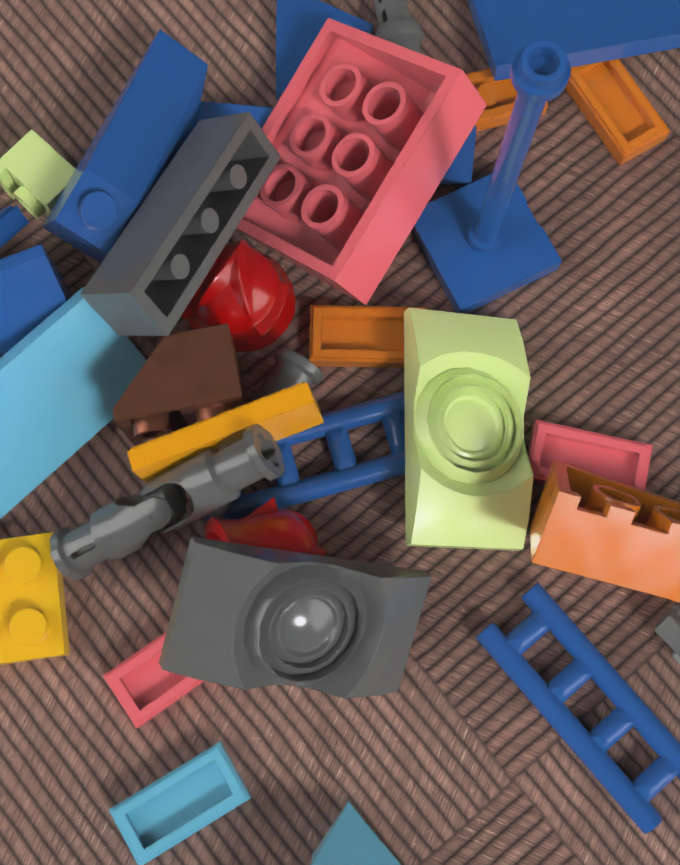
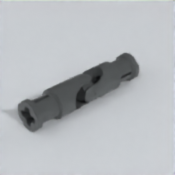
M254 424L246 428L243 438L220 451L215 448L207 449L151 480L140 493L122 496L96 509L90 516V520L74 529L65 527L54 532L50 537V554L55 566L65 577H69L74 581L84 579L91 574L95 565L109 558L120 560L145 547L158 529L162 528L163 533L175 531L238 499L240 490L264 477L272 481L282 476L285 466L281 450L270 432L261 425ZM185 490L191 495L194 504V510L186 513L187 494ZM77 551L78 556L73 558L72 553Z

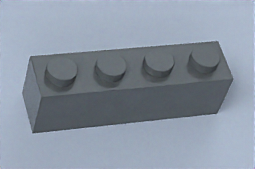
M250 112L198 121L80 295L119 336H169L281 158Z

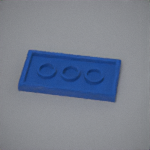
M680 0L467 1L494 81L510 79V71L516 54L529 43L541 39L551 40L559 44L567 54L570 67L680 48Z

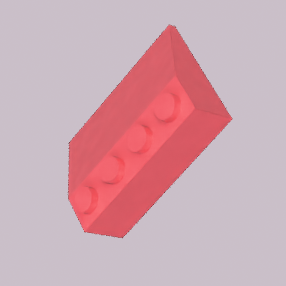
M327 18L262 127L263 132L281 158L235 230L327 285L367 305L487 104L462 69Z

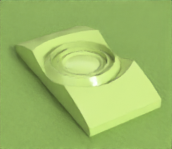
M410 307L404 311L406 546L519 551L524 548L534 478L524 443V412L531 377L523 339L516 319Z

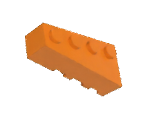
M554 459L529 524L532 563L680 603V502Z

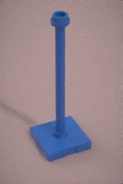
M541 39L529 43L516 54L513 60L510 78L513 87L518 93L493 173L428 203L411 230L456 313H469L558 270L562 263L542 226H539L528 207L527 199L517 183L546 101L558 97L566 88L570 78L571 67L567 54L559 44L551 40Z

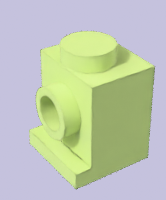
M31 129L0 158V185L13 200L16 198L31 215L39 219L44 213L47 216L50 214L76 169Z

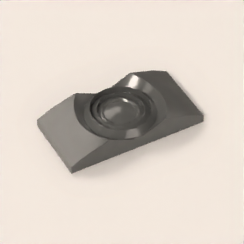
M191 537L159 664L162 670L243 690L277 684L305 687L345 699L379 696L397 692L432 576L424 570Z

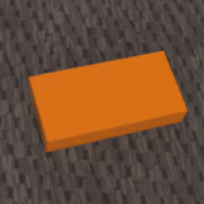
M619 59L571 67L570 78L565 89L619 166L667 138L670 129Z
M311 305L309 361L317 367L404 368V311L409 307ZM410 307V308L426 309V307Z

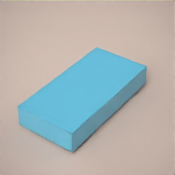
M222 741L115 805L109 809V812L138 865H144L246 802L252 795Z

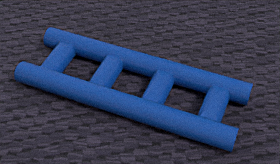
M404 391L321 413L324 423L276 441L281 450L285 466L284 474L276 478L277 486L245 495L242 494L241 490L239 498L234 500L224 519L246 517L273 497L279 510L405 475ZM382 421L391 454L357 463L348 430ZM325 437L334 470L300 479L291 446ZM204 516L205 522H207L210 516Z
M537 582L520 597L531 609V614L506 636L492 622L475 638L644 834H647L656 828L663 819L649 801L676 776L680 780V742L540 583ZM550 631L574 660L546 683L522 654ZM591 678L616 708L588 732L564 702ZM632 727L637 730L659 756L633 781L628 778L606 752Z

